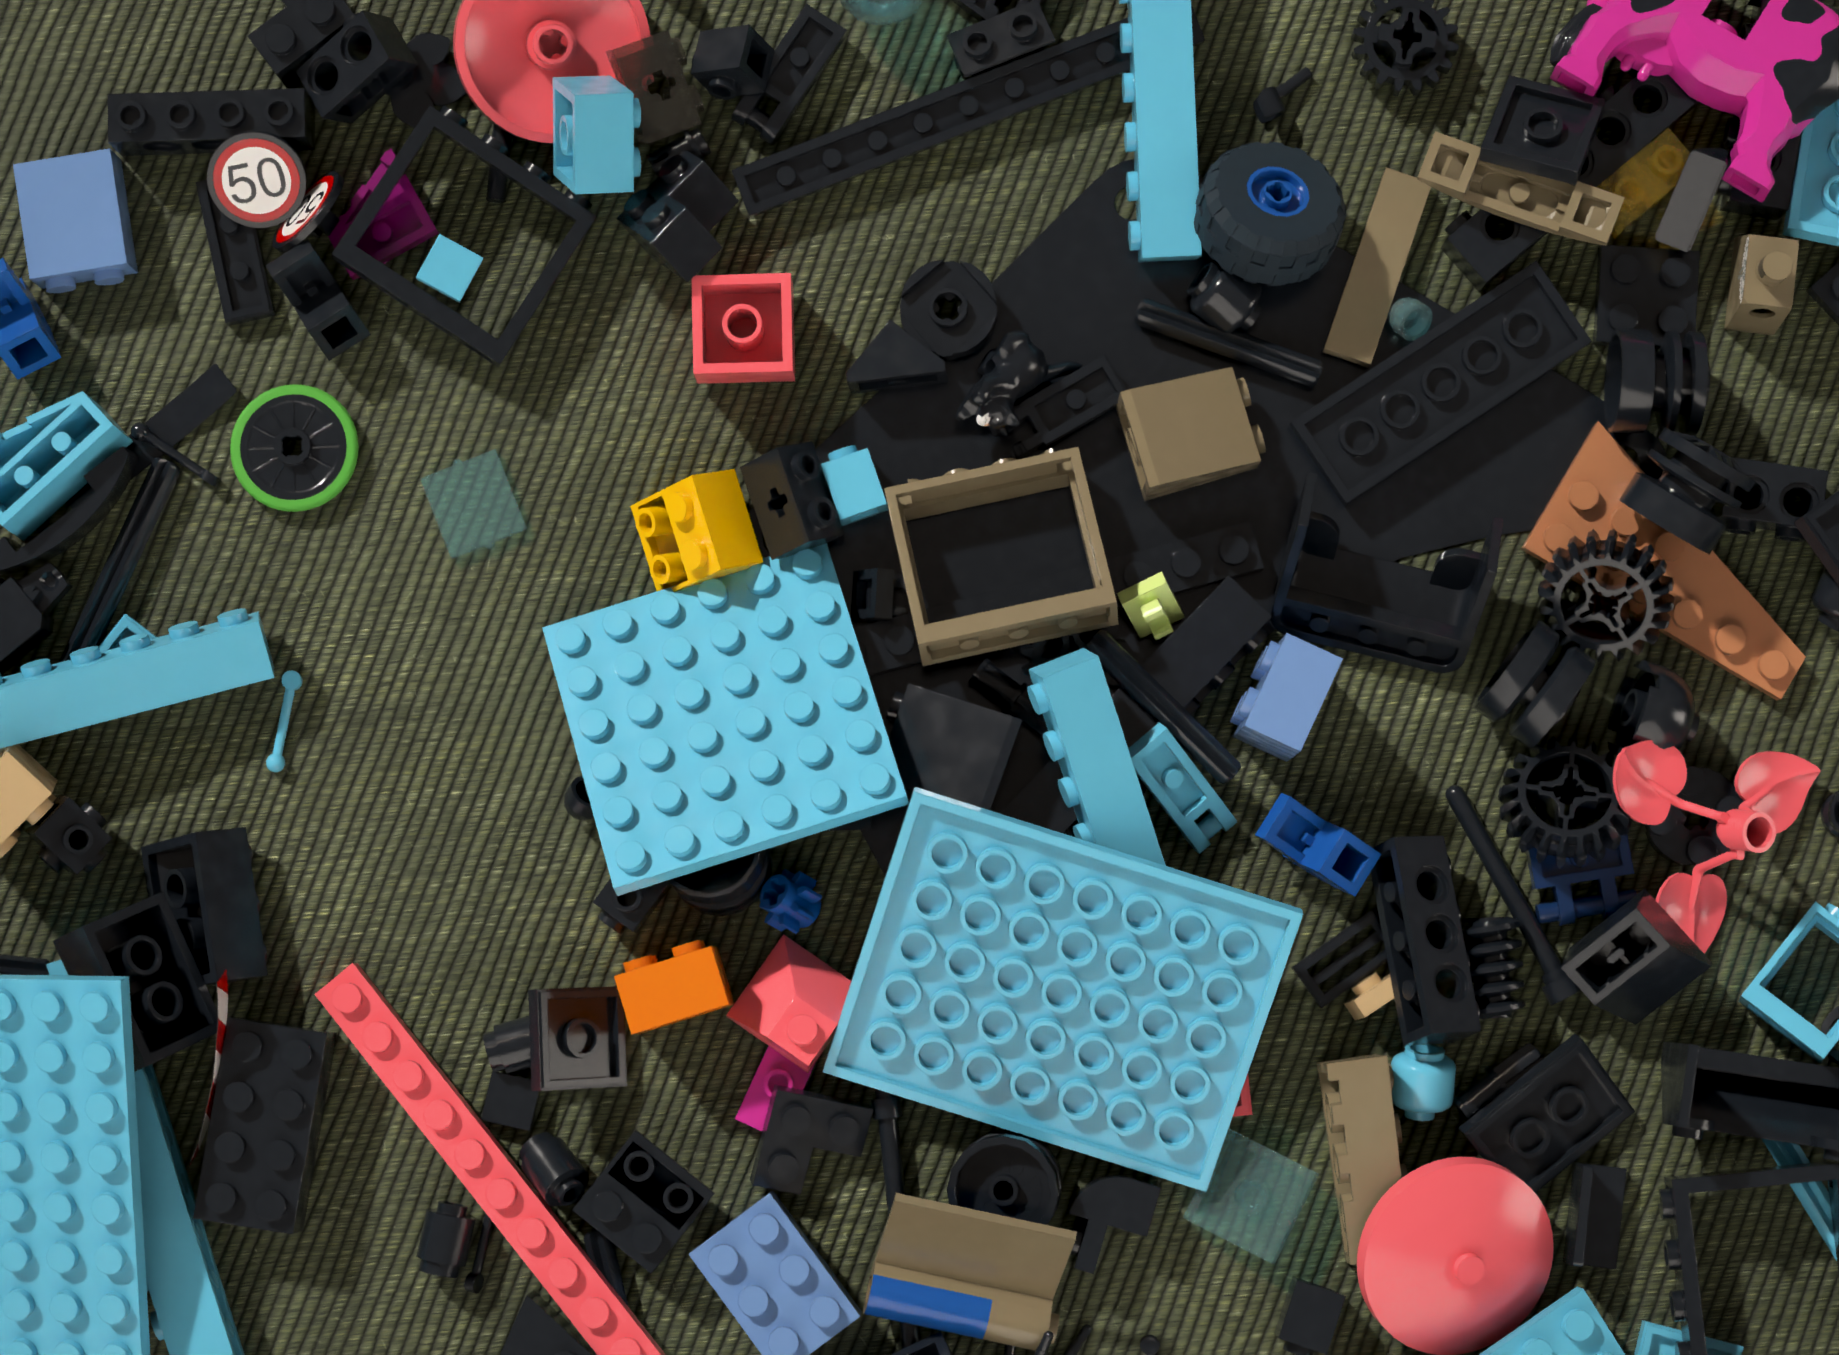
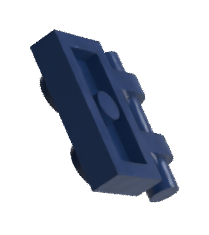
M1627 834L1626 836H1620V846L1615 851L1605 848V856L1600 862L1587 854L1586 863L1581 868L1577 866L1573 858H1566L1565 865L1559 869L1555 862L1556 857L1548 855L1539 864L1536 859L1538 849L1532 848L1526 851L1532 890L1552 887L1554 902L1535 905L1539 924L1557 921L1559 926L1575 924L1576 918L1600 914L1604 919H1607L1637 895L1635 889L1617 891L1615 882L1616 876L1634 874ZM1591 880L1597 881L1598 895L1579 898L1572 897L1570 884Z

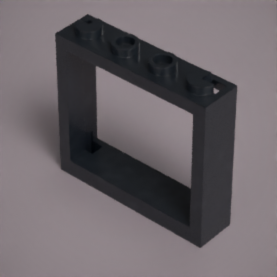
M429 106L332 252V259L496 367H499L597 216L589 211L593 205L580 194H574L570 189H567L565 194L549 185L548 182L551 176L538 166L526 161L522 167L506 155L510 149L499 140L488 134H484L482 139L465 129L468 121L452 109L443 106L439 112L432 106ZM433 130H436L574 222V225L499 339L357 247Z
M1839 1161L1664 1177L1665 1189H1659L1660 1204L1658 1206L1661 1219H1669L1671 1239L1664 1240L1663 1243L1664 1258L1667 1270H1675L1677 1288L1676 1291L1669 1292V1302L1673 1321H1680L1683 1340V1342L1675 1343V1355H1707L1689 1193L1827 1180L1839 1274ZM1839 1353L1823 1354V1355H1839Z

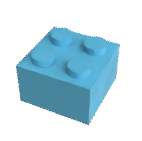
M610 75L553 77V175L574 194L634 192V177H639L641 173L640 151L638 147H634V128L640 127L641 107L639 99L634 98V93Z

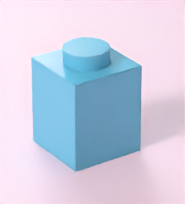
M851 445L828 454L829 461L822 463L821 468L841 526L888 511L887 502L868 448L857 451L856 445Z

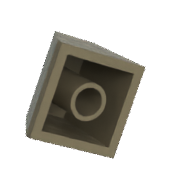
M1232 367L1120 392L1116 410L1144 501L1258 468L1261 462L1259 454L1266 452L1265 442L1259 425L1250 426L1245 407L1251 406L1249 390L1243 377L1236 379Z

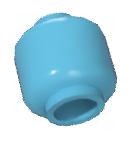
M1432 1044L1406 1045L1405 1051L1393 1057L1391 1062L1394 1076L1392 1100L1396 1107L1405 1110L1404 1116L1406 1118L1416 1121H1430L1435 1118V1113L1443 1112L1452 1106L1456 1064L1450 1057L1445 1055V1050L1442 1047Z

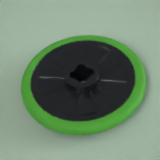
M293 384L270 389L256 397L246 406L234 426L230 453L232 466L239 482L253 498L270 508L298 512L319 507L342 491L354 472L359 445L354 422L345 407L337 399L318 388ZM288 441H301V450L303 452L299 456H286L288 454V446L286 445Z

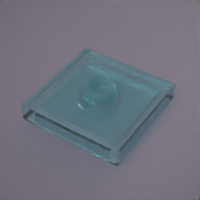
M1228 1128L1207 1191L1196 1190L1183 1218L1275 1265L1319 1174Z

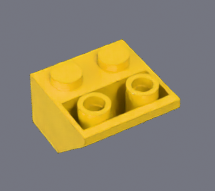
M735 469L691 475L630 506L656 591L672 587V590L675 592L701 584L709 579H717L764 563Z

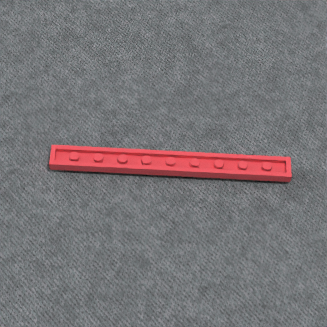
M350 964L314 995L594 1352L597 1355H665L660 1346L359 964Z

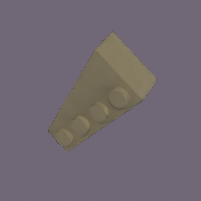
M1373 1054L1316 1062L1345 1262L1350 1265L1357 1264L1361 1234L1373 1208L1390 1187L1408 1174L1405 1163L1400 1164L1398 1144L1402 1143V1131L1398 1113H1394L1392 1089L1394 1076L1391 1064L1388 1063L1387 1055Z

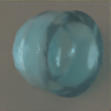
M1414 298L1398 299L1389 311L1390 326L1398 335L1409 341H1414L1424 335L1432 323L1431 309Z

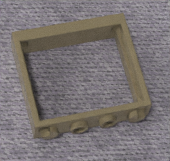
M1079 447L1055 452L1051 448L1037 456L1018 460L1015 458H1004L990 466L971 470L957 468L948 471L943 476L924 480L907 479L908 483L884 488L922 666L1119 625L1117 600ZM1070 487L1094 585L1093 589L929 624L906 521Z

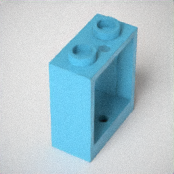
M1815 901L1742 993L1738 1002L1817 1062L1821 1063L1839 1040V1019L1830 1031L1824 1034L1765 989L1814 926L1839 944V908L1830 903L1824 908Z

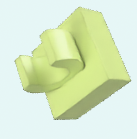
M1163 572L1157 573L1117 593L1140 639L1153 633L1154 638L1158 640L1174 632L1172 623L1185 618L1182 608Z

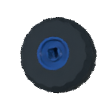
M1248 143L1221 154L1217 161L1211 164L1199 188L1195 203L1194 228L1202 243V247L1212 260L1215 259L1223 270L1231 275L1235 274L1243 278V281L1253 284L1263 283L1267 284V286H1281L1310 278L1311 275L1320 271L1327 264L1338 244L1344 227L1346 204H1344L1343 193L1334 177H1331L1327 168L1318 159L1314 160L1307 155V152L1297 147L1294 149L1283 145L1284 143Z

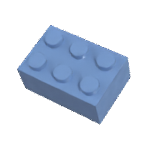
M1288 633L1278 643L1271 640L1264 651L1262 650L1250 676L1258 681L1256 687H1249L1248 691H1245L1230 719V723L1237 725L1233 737L1281 760L1289 761L1301 752L1343 658Z
M773 1190L689 1253L691 1259L762 1355H810L861 1316V1309Z

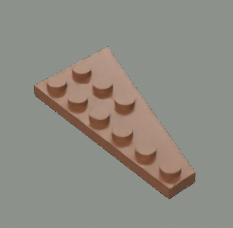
M1597 421L1521 550L1545 564L1548 562L1554 563L1552 556L1557 548L1561 547L1568 550V542L1574 536L1586 544L1588 532L1593 529L1599 534L1601 540H1606L1609 531L1615 529L1618 534L1617 541L1626 543L1630 535L1635 534L1637 537L1635 548L1641 550L1643 547L1652 544L1654 553L1650 561L1665 559L1667 568L1663 576L1673 577L1674 580L1673 590L1669 592V594L1675 597L1674 608L1668 611L1671 616L1667 628L1659 629V631L1776 701L1781 700L1806 656L1713 550L1710 555L1701 551L1619 500L1635 473L1644 472L1604 426ZM1606 566L1613 571H1622L1615 567ZM1579 572L1570 578L1582 585L1583 577ZM1642 588L1634 592L1633 598L1628 600L1630 605L1629 614L1637 617L1647 606Z

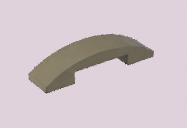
M1435 131L1417 180L1455 199L1505 219L1559 236L1607 246L1625 197L1579 181L1574 186L1554 179L1480 161L1481 147Z

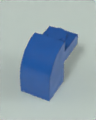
M1 258L0 356L18 380L60 359L61 355L52 331L22 277L18 279L6 260Z
M1283 793L1279 795L1255 836L1282 853V856L1321 881L1354 897L1381 856L1378 851L1346 829L1325 821L1291 796Z

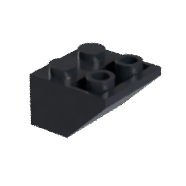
M1643 889L1572 945L1563 961L1561 969L1595 1006L1636 1025L1708 970L1713 963L1647 890Z
M635 1130L573 1208V1211L648 1272L652 1273L688 1230L715 1192L638 1130Z

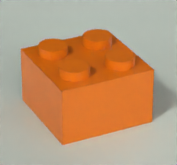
M696 940L671 948L674 957L658 962L656 955H647L623 963L625 973L615 975L614 979L631 1035L645 1033L734 1005L718 947H706L704 940Z

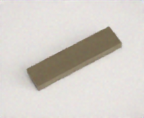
M1387 167L1385 168L1327 336L1323 353L1367 368L1370 367L1431 189L1427 184L1417 180V177Z

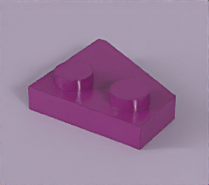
M389 149L382 155L379 167L367 184L361 185L352 198L351 207L348 211L340 215L339 223L330 236H328L334 248H336L395 159L396 155L392 149ZM406 173L357 245L358 248L383 264L439 234ZM346 268L353 281L359 278L358 275Z

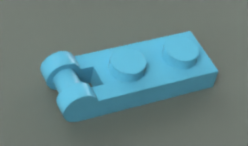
M1159 722L1128 748L1136 774L1198 854L1211 845L1209 839L1221 829L1226 832L1237 823L1233 814L1163 724ZM1207 810L1209 814L1196 824L1194 820Z

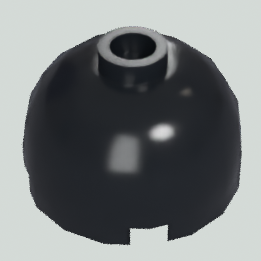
M1637 661L1633 666L1641 670L1635 678L1624 677L1612 705L1608 729L1616 731L1617 734L1616 744L1608 742V749L1612 751V755L1617 756L1624 747L1641 741L1652 740L1655 745L1662 749L1675 746L1679 750L1685 741L1690 742L1695 737L1699 727L1700 717L1698 713H1695V701L1691 688L1675 671L1650 661Z

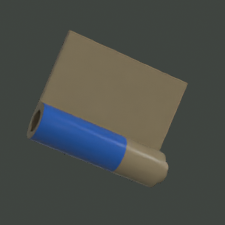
M896 1193L870 1273L863 1314L1036 1351L1046 1331H1051L1054 1335L1051 1344L1055 1342L1059 1326V1314L1052 1313L1053 1298L1076 1241L1077 1231Z

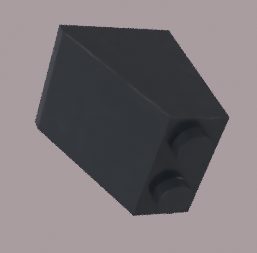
M908 683L905 694L896 691L886 719L894 722L889 735V741L905 791L913 793L914 787L991 811L1021 728L1022 720Z

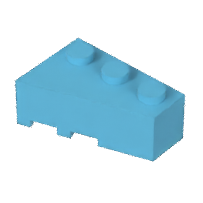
M83 391L26 417L27 422L4 433H0V525L23 541L88 483L83 477L85 474L122 446L127 447L133 442L103 407Z

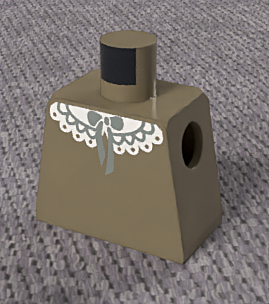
M1752 234L1734 238L1724 330L1774 335L1790 313L1793 305L1799 240ZM1766 309V313H1756L1751 310Z

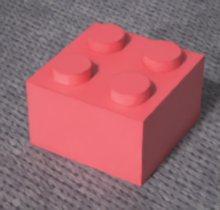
M791 273L695 275L691 280L693 374L697 384L795 381L794 293Z

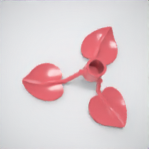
M1652 740L1641 741L1622 748L1615 760L1613 788L1622 810L1636 822L1645 825H1659L1668 816L1672 804L1679 809L1716 820L1717 836L1724 846L1730 848L1729 851L1696 865L1693 868L1692 876L1679 872L1669 876L1660 887L1656 896L1657 903L1705 954L1723 921L1727 906V891L1723 880L1719 876L1704 873L1733 859L1743 860L1745 851L1754 853L1767 851L1774 843L1776 834L1786 830L1796 820L1802 810L1809 789L1821 770L1811 762L1785 752L1764 751L1753 754L1741 764L1734 779L1735 790L1744 802L1739 805L1738 809L1721 812L1685 801L1676 796L1685 786L1687 767L1683 755L1675 746L1662 749L1655 745Z

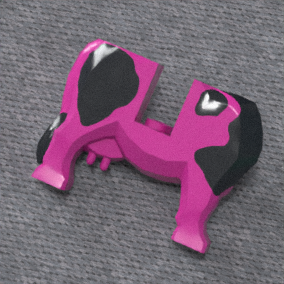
M1588 0L1586 7L1562 28L1553 41L1550 49V63L1555 68L1549 79L1568 90L1593 97L1602 82L1605 63L1614 56L1621 61L1620 69L1625 72L1631 68L1637 70V79L1641 82L1646 81L1650 75L1662 76L1668 74L1689 97L1713 109L1734 114L1740 118L1737 141L1730 151L1731 164L1723 174L1722 180L1763 203L1775 183L1770 168L1773 157L1786 145L1789 139L1799 136L1803 129L1821 111L1839 99V10L1819 0H1770L1746 40L1737 36L1736 30L1725 21L1720 19L1710 20L1703 16L1712 0Z

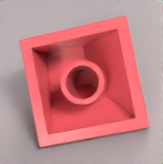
M783 934L726 1017L809 1073L833 1038L851 980Z

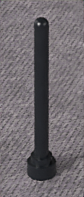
M1458 785L1450 786L1445 793L1446 799L1512 917L1521 920L1519 929L1544 972L1541 979L1545 986L1541 989L1550 1005L1552 1006L1579 992V987L1561 969L1562 963L1464 789Z

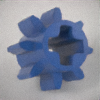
M784 869L781 875H774L768 879L760 893L759 907L769 912L764 922L781 932L788 929L795 934L799 932L800 928L810 926L818 917L821 909L822 895L812 890L817 881L801 871L794 874L787 869Z

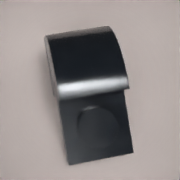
M308 239L265 265L275 282L295 308L307 331L329 361L371 335L344 290Z
M1124 1175L1102 1176L1084 1185L1076 1193L1068 1208L1069 1214L1086 1218L1084 1227L1075 1225L1073 1231H1077L1076 1241L1070 1254L1075 1256L1073 1267L1094 1274L1108 1225L1147 1237L1161 1187Z

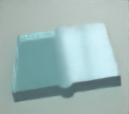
M496 449L464 462L456 459L453 461V466L420 479L451 559L484 546L492 549L495 546L494 542L527 530Z

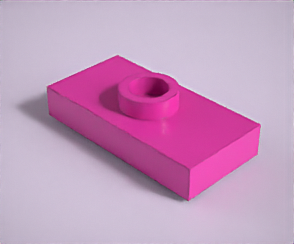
M768 1046L735 1119L762 1131L774 1084L804 1090L815 1064L807 1073Z

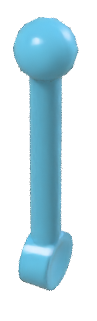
M293 670L285 672L282 676L285 693L273 753L266 760V766L272 772H279L285 766V759L282 753L294 693L303 683L302 676Z

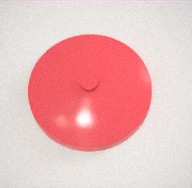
M462 0L454 26L453 50L461 83L471 101L487 119L516 137L538 143L553 144V77L610 75L634 93V98H636L648 72L651 39L648 20L640 0Z
M1452 1157L1425 1164L1411 1171L1390 1187L1373 1208L1366 1221L1357 1253V1276L1363 1299L1371 1314L1380 1325L1395 1339L1412 1349L1434 1355H1459L1485 1348L1499 1341L1520 1325L1540 1299L1549 1279L1553 1261L1554 1241L1550 1219L1536 1193L1516 1174L1495 1162L1475 1157Z

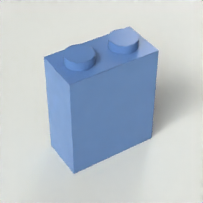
M110 148L13 164L29 279L41 289L46 288L48 293H64L75 290L76 283L94 280L96 285H113L123 282L124 275L138 273L122 162Z

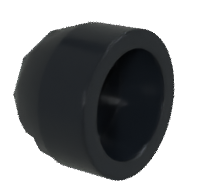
M583 776L575 778L564 795V807L567 813L578 820H588L594 817Z

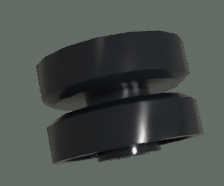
M1537 620L1511 650L1484 687L1473 706L1475 710L1490 721L1496 722L1505 718L1519 702L1521 706L1510 723L1509 735L1529 749L1533 748L1550 728L1555 726L1578 697L1581 687L1596 664V660L1575 646L1565 650L1549 666L1547 663L1558 648L1560 634L1541 620Z
M1000 1130L987 1133L964 1150L951 1169L947 1194L949 1204L1047 1225L1059 1208L1064 1185L1060 1164L1049 1146L1038 1139L1009 1130ZM999 1181H1007L1012 1185L1013 1194L1010 1198L1002 1197L1003 1189H995V1185Z

